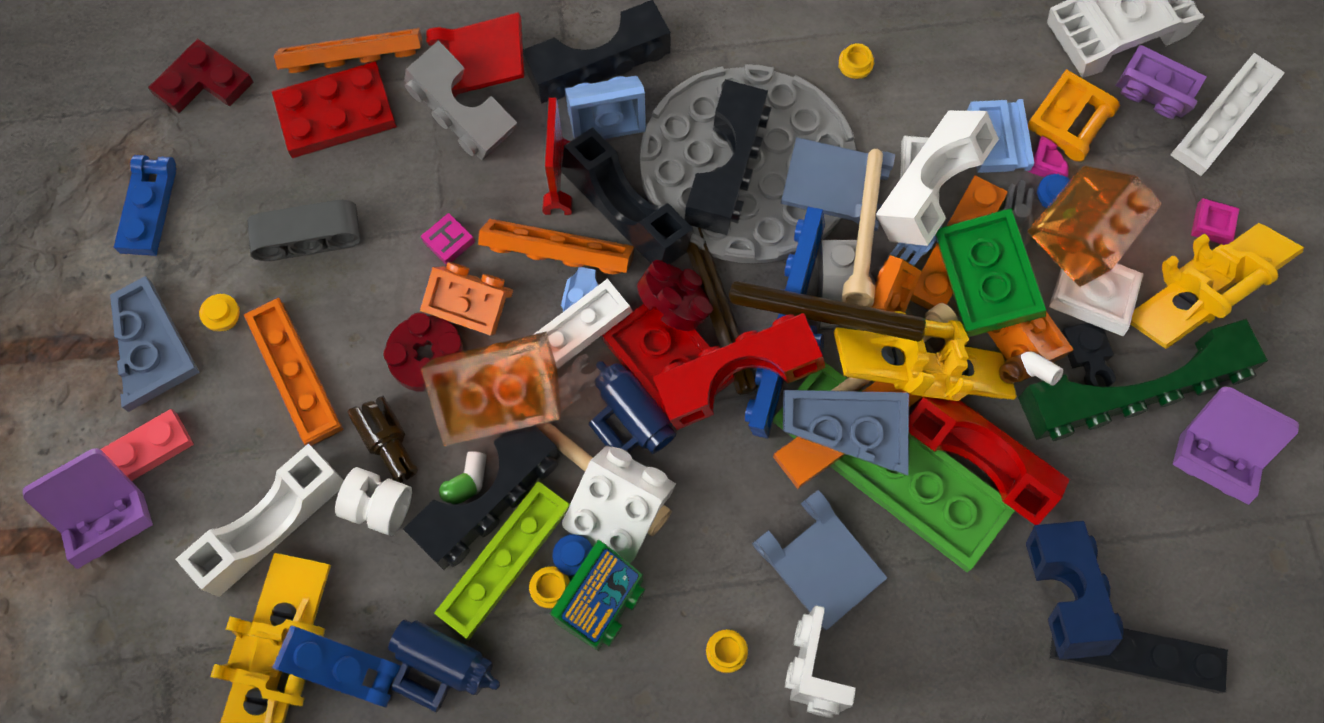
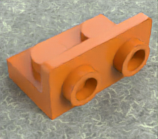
M889 255L888 260L884 262L883 267L879 271L875 284L874 304L871 308L891 312H905L922 271L904 259Z
M447 262L446 267H432L420 311L490 336L495 335L506 298H511L514 291L504 287L505 280L488 274H483L482 278L469 275L470 268L453 262Z
M1047 311L1046 317L987 332L1006 360L1032 351L1053 363L1064 358L1074 350Z

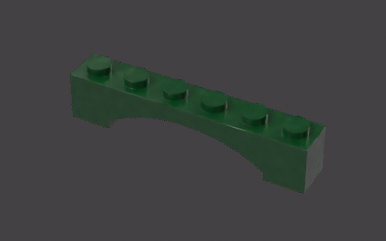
M1243 319L1208 331L1195 342L1197 352L1186 365L1155 380L1128 386L1099 387L1070 382L1066 374H1064L1053 386L1045 381L1029 385L1020 394L1018 399L1035 439L1039 440L1050 436L1052 441H1058L1075 433L1074 428L1087 425L1089 430L1096 429L1112 422L1111 417L1122 413L1125 419L1146 412L1149 410L1147 406L1159 402L1161 407L1175 404L1185 398L1183 394L1195 391L1197 396H1201L1221 387L1219 383L1231 380L1233 385L1243 383L1256 377L1257 375L1254 370L1268 360L1248 320Z

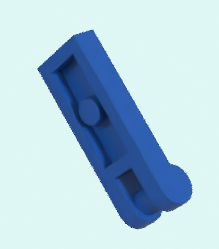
M133 155L130 163L132 174L114 248L120 254L157 256L175 179L176 162L173 157L160 156L157 160H153L147 155ZM150 174H157L155 182H148Z
M291 625L272 668L386 708L391 697L387 693L401 665ZM368 668L378 671L371 688L362 685Z

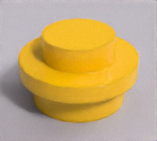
M858 43L852 44L841 52L838 66L845 76L852 79H861L868 76L873 70L874 57L867 46Z
M215 294L208 297L202 303L199 311L201 322L213 331H226L233 328L238 322L240 314L238 303L227 294Z
M544 567L532 576L529 592L537 605L542 608L553 609L569 585L570 580L557 567Z
M727 629L720 630L709 639L706 646V657L715 670L722 673H732L739 670L745 664L748 657V646L745 639L738 632Z

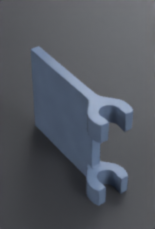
M796 137L781 204L805 210L808 207L823 209V213L826 215L852 220L859 225L868 153ZM881 151L883 153L880 179L888 180L890 170L893 168L895 154ZM877 203L876 213L881 208L882 204ZM877 217L875 220L874 231H877L879 228L880 222L877 219Z
M817 490L801 503L807 513L816 520L814 524L784 549L781 548L770 531L760 536L752 545L772 565L809 612L812 611L815 605L824 607L821 627L826 631L885 581L887 577L835 515L824 495Z

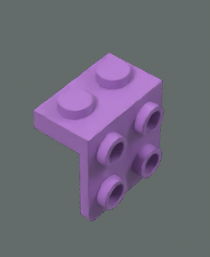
M1139 45L1115 86L1122 89L1121 94L1124 97L1138 103L1143 99L1156 105L1154 111L1158 114L1174 119L1175 116L1181 118L1194 109L1198 102L1194 98L1207 76L1143 45Z
M1222 387L1180 434L1172 465L1214 486L1226 495L1249 505L1258 496L1263 468L1298 434L1299 424L1294 419L1231 387Z
M91 449L25 486L22 491L24 500L61 533L67 561L76 569L99 558L104 553L153 525L143 492L100 449Z

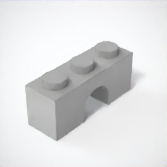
M437 41L406 68L405 88L418 102L423 100L433 110L431 114L444 129L450 128L459 137L458 143L465 152L471 156L476 154L482 161L512 134L517 122L492 96L476 107L464 106L454 98L452 88L461 81L465 68Z

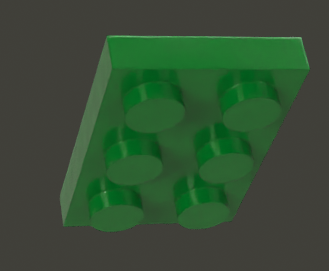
M1011 208L939 228L935 234L961 321L968 337L1046 317V308Z

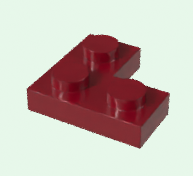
M197 38L148 89L155 97L180 113L203 89L230 107L254 81L247 72Z

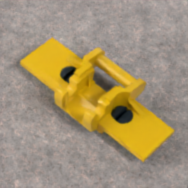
M1260 223L1253 226L1231 243L1221 244L1213 250L1209 247V237L1203 234L1193 242V260L1180 269L1178 268V258L1174 255L1162 263L1163 278L1167 287L1134 309L1130 325L1167 349L1205 321L1211 323L1215 320V316L1224 318L1230 314L1232 306L1256 291L1263 284L1270 285L1278 279L1277 270L1300 255L1304 247Z
M894 311V312H897V313L906 314L905 312ZM926 320L924 336L943 338L946 344L939 353L927 352L923 339L917 342L868 331L836 327L833 331L844 376L892 383L895 389H902L910 395L959 401L967 394L1011 400L1017 397L1014 385L1005 383L999 376V369L1005 363L1003 354L965 347L969 342V338L960 321L950 320L944 323Z
M274 553L253 621L249 622L229 617L226 630L234 633L236 636L228 663L223 665L214 664L210 676L233 682L220 723H284L290 704L303 707L305 698L301 697L306 680L289 674L284 693H281L277 687L282 671L272 667L291 625L319 636H324L325 628L313 624L331 568L330 564Z

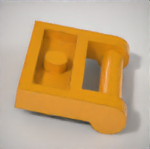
M1066 69L1030 119L1028 129L1039 136L1053 141L1064 150L1070 159L1078 162L1083 161L1090 151V143L1106 120L1116 114L1120 108V103L1112 95ZM1089 103L1095 107V112L1079 135L1075 136L1068 132V130L1086 104Z

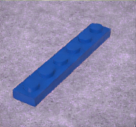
M808 207L805 219H799L797 222L794 241L798 242L795 255L789 254L786 261L785 276L789 278L785 291L807 295L825 228L823 209ZM779 314V315H778V318L783 317V316H785V315H784V314ZM757 368L755 384L759 385L756 399H750L747 404L745 422H749L748 426L754 436L768 439L784 379L775 372L763 368Z

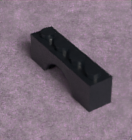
M650 0L621 11L620 26L617 33L610 41L600 47L586 50L575 49L564 45L554 37L523 49L525 71L541 104L549 101V98H557L559 100L566 96L565 88H571L580 83H598L613 75L625 74L633 67L646 62L660 60L670 53L671 32L655 2Z
M725 79L715 111L713 130L727 141L732 151V157L725 165L714 171L696 173L684 217L691 226L728 235L731 222L739 223L744 201L738 200L741 190L748 191L754 169L747 168L750 158L756 160L758 158L763 139L757 136L759 127L766 129L772 107L765 105L768 90Z
M593 127L564 145L561 172L650 264L657 259L670 265L687 252L693 227L669 203L663 206H656L643 199L624 175L617 151Z
M524 414L518 417L494 441L499 457V469L493 485L483 496L473 502L462 505H449L433 499L403 528L443 570L449 565L455 567L462 562L470 552L468 546L480 535L482 537L489 535L499 524L500 519L498 517L509 506L511 508L517 507L529 493L527 488L538 477L541 480L545 479L557 467V459L560 457L557 446Z

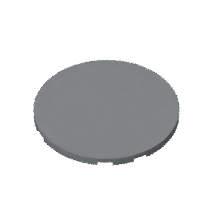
M745 64L744 67L724 69L722 66L690 77L672 89L660 101L652 113L645 132H643L640 149V173L649 203L656 206H663L669 203L684 218L686 204L696 173L714 171L725 165L732 157V151L727 141L713 130L715 111L725 79L768 90L765 105L772 107L766 129L761 127L758 129L757 136L763 138L757 160L750 158L747 168L754 169L748 191L741 190L738 200L744 201L739 223L731 222L728 235L701 229L704 238H701L698 228L692 226L694 233L692 232L690 242L697 244L700 249L705 250L704 243L706 241L712 257L738 263H769L787 259L789 254L795 255L798 242L794 241L796 225L799 219H805L807 210L781 204L796 137L856 151L855 137L848 121L836 104L812 83L797 75L793 78L776 72L773 67ZM824 214L825 228L821 241L839 225L843 218Z

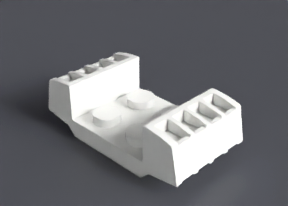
M1067 0L1050 8L1047 24L1056 35V38L1063 46V49L1070 57L1081 77L1084 78L1102 72L1114 54L1160 37L1165 46H1168L1189 36L1204 19V16L1199 12L1192 0Z

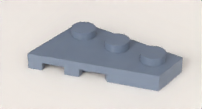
M146 276L110 295L114 337L118 340L120 360L117 361L118 375L122 377L123 394H120L123 409L129 412L200 373L153 283Z
M783 391V432L897 473L908 475L909 393Z

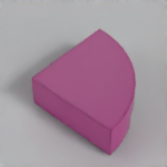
M1041 136L1033 156L1034 165L1028 172L1041 177H1046L1050 174H1060L1068 177L1069 169L1067 161H1064L1061 153L1056 149L1057 145L1050 139Z

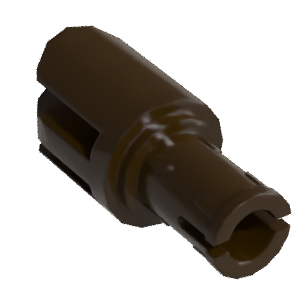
M384 395L378 397L376 403L371 400L363 403L362 411L357 406L347 411L369 453L382 457L394 481L402 483L403 475L408 480L418 472L417 467L414 466L402 445L405 432Z

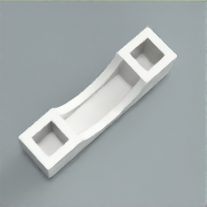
M948 111L876 213V217L890 242L929 245L946 219L936 198V193L955 174L982 165L999 140L987 111Z
M307 444L276 471L275 481L271 489L253 509L226 526L208 530L175 560L201 590L220 597L340 490L344 480L311 445Z

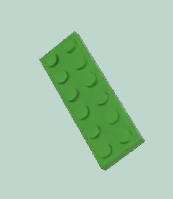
M825 362L826 368L810 374L797 390L831 391L847 378ZM783 407L773 419V423L782 430ZM910 433L908 475L897 473L847 454L830 466L967 573L972 570L1015 511L1002 502L999 492L944 451H933ZM789 434L792 438H797V436Z

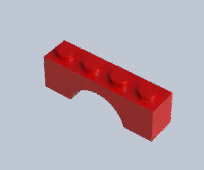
M804 313L798 316L789 314L780 317L773 322L772 327L760 332L756 330L747 331L739 335L734 343L722 348L719 346L707 348L698 354V358L687 363L675 362L669 364L661 370V374L654 376L653 379L670 422L679 430L714 415V403L719 388L726 379L738 371L748 368H763L775 372L787 383H791L826 367L822 352Z
M923 397L909 416V433L933 451L953 452L977 465L995 483L1001 494L1002 502L1032 524L1039 525L1062 499L1069 483V478L962 401Z

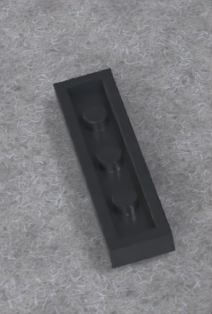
M1123 628L1122 640L1110 655L1060 660L1218 694L1226 692L1227 649ZM1052 637L1050 658L1059 660Z

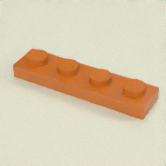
M420 28L279 48L274 54L277 70L288 68L289 73H299L310 70V65L324 63L325 68H333L345 65V60L359 58L361 63L377 61L381 59L380 54L394 52L395 57L411 56L416 54L415 49L421 48L423 41Z
M974 175L947 226L997 212L1008 191ZM938 243L924 265L910 301L928 310L938 303L947 305L953 294Z
M489 219L479 230L478 245L488 246L490 250L497 253L514 251L524 253L528 258L534 260H546L548 258L561 260L563 264L570 267H582L584 265L597 267L601 272L607 274L627 273L633 261L635 248L631 245L495 219Z

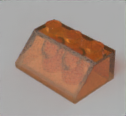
M1084 166L1079 169L1027 232L1066 274L1081 287L1114 268L1162 203L1137 176Z
M547 331L437 357L421 368L444 446L561 419L558 372Z

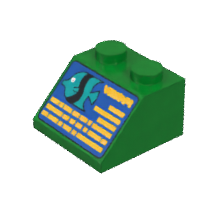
M597 540L551 610L550 615L558 626L595 650L599 651L603 644L610 647L623 626L618 620L626 607L633 610L645 592V588L640 586L643 582V574L605 543Z

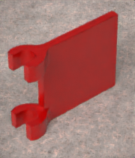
M518 12L456 29L434 27L426 31V40L429 46L439 41L465 68L461 81L452 88L454 98L461 93L524 78L521 15Z
M549 98L545 170L550 192L543 196L542 212L545 215H551V209L557 208L564 210V215H571L573 199L569 194L561 191L564 145L570 141L562 136L557 98Z

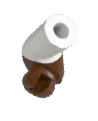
M1028 351L1006 360L999 369V376L1007 384H1014L1037 376L1053 386L1060 380L1064 370L1041 355Z

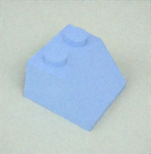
M637 75L631 77L618 76L609 81L592 84L580 83L574 87L565 88L574 139L592 127L604 139L645 132V91Z

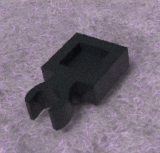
M1091 323L1064 328L1061 332L1074 349L1067 356L1072 369L1084 367L1086 372L1084 377L1085 385L1098 386L1095 375L1103 377L1106 387H1110L1115 383L1116 377L1113 370L1105 364V361L1114 356L1105 330Z

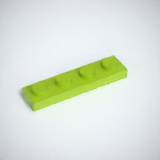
M537 481L434 614L467 640H470L565 517L570 504Z

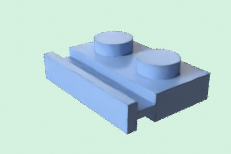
M1018 99L1017 102L1007 103V100L972 101L967 110L987 111L999 138L983 164L977 166V172L1014 171L1017 168H1024L1025 171L1031 170L1034 165V158L1023 99Z

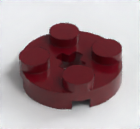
M656 259L646 269L637 283L639 296L645 306L650 311L655 306L664 314L660 320L675 329L692 331L699 324L703 323L713 311L706 293L700 287L702 285L701 277L691 269L687 268L682 271L675 266Z
M414 313L408 320L400 323L390 334L383 353L388 368L396 381L403 387L416 392H425L424 389L435 387L440 389L447 386L458 376L464 364L463 344L456 328L447 320L433 315H426L425 313ZM432 346L430 350L434 356L431 359L424 357L421 361L416 360L418 357L416 351L420 347Z

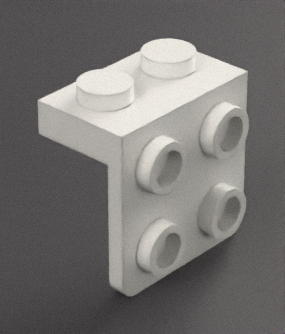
M606 445L590 460L562 521L563 528L572 534L583 536L593 546L597 540L602 541L628 563H631L635 559L658 511L671 496L676 483L669 480L661 470L654 467H646L633 460L631 455L625 450L616 447L611 448Z
M815 605L808 615L803 614L802 620L798 621L793 645L799 646L800 651L799 656L795 657L794 661L789 664L785 688L792 689L790 700L808 704L807 712L832 718L833 714L838 715L841 711L853 705L856 688L811 677L824 615V607Z

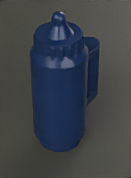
M603 361L596 363L599 376L595 380V386L599 389L601 398L608 406L595 416L588 425L603 444L611 448L623 449L628 453L638 445L642 449L647 448L651 454H655L666 447L677 434L672 429L673 424L670 422L669 417L632 372L625 370L619 363L611 366L606 365ZM612 414L617 416L633 436L626 444L621 441L606 422Z
M404 619L391 637L388 650L395 653V659L403 662L391 690L435 713L441 708L450 687L459 692L466 691L472 695H478L482 688L496 690L500 686V682L491 674L493 663L484 658L481 652L417 620L410 622ZM411 668L442 682L438 692L436 693L407 678Z

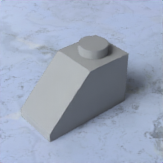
M857 240L821 241L816 258L818 297L842 302L843 285L853 275ZM819 322L820 329H835L836 327L853 329Z

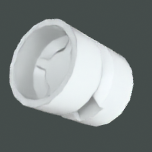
M355 467L346 476L339 490L335 504L336 516L357 524L367 521L368 528L393 536L401 527L408 512L412 498V488L389 478L381 482L380 475Z

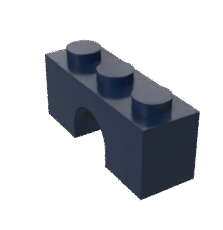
M1084 521L1035 525L1026 542V547L1036 581H1060L1067 585L1075 596V601L1058 602L1048 618L1059 660L1110 655L1122 640L1124 630L1121 617L1118 613H1114L1109 599V580L1106 574L1101 573L1097 562L1098 548L1095 538L1088 534Z

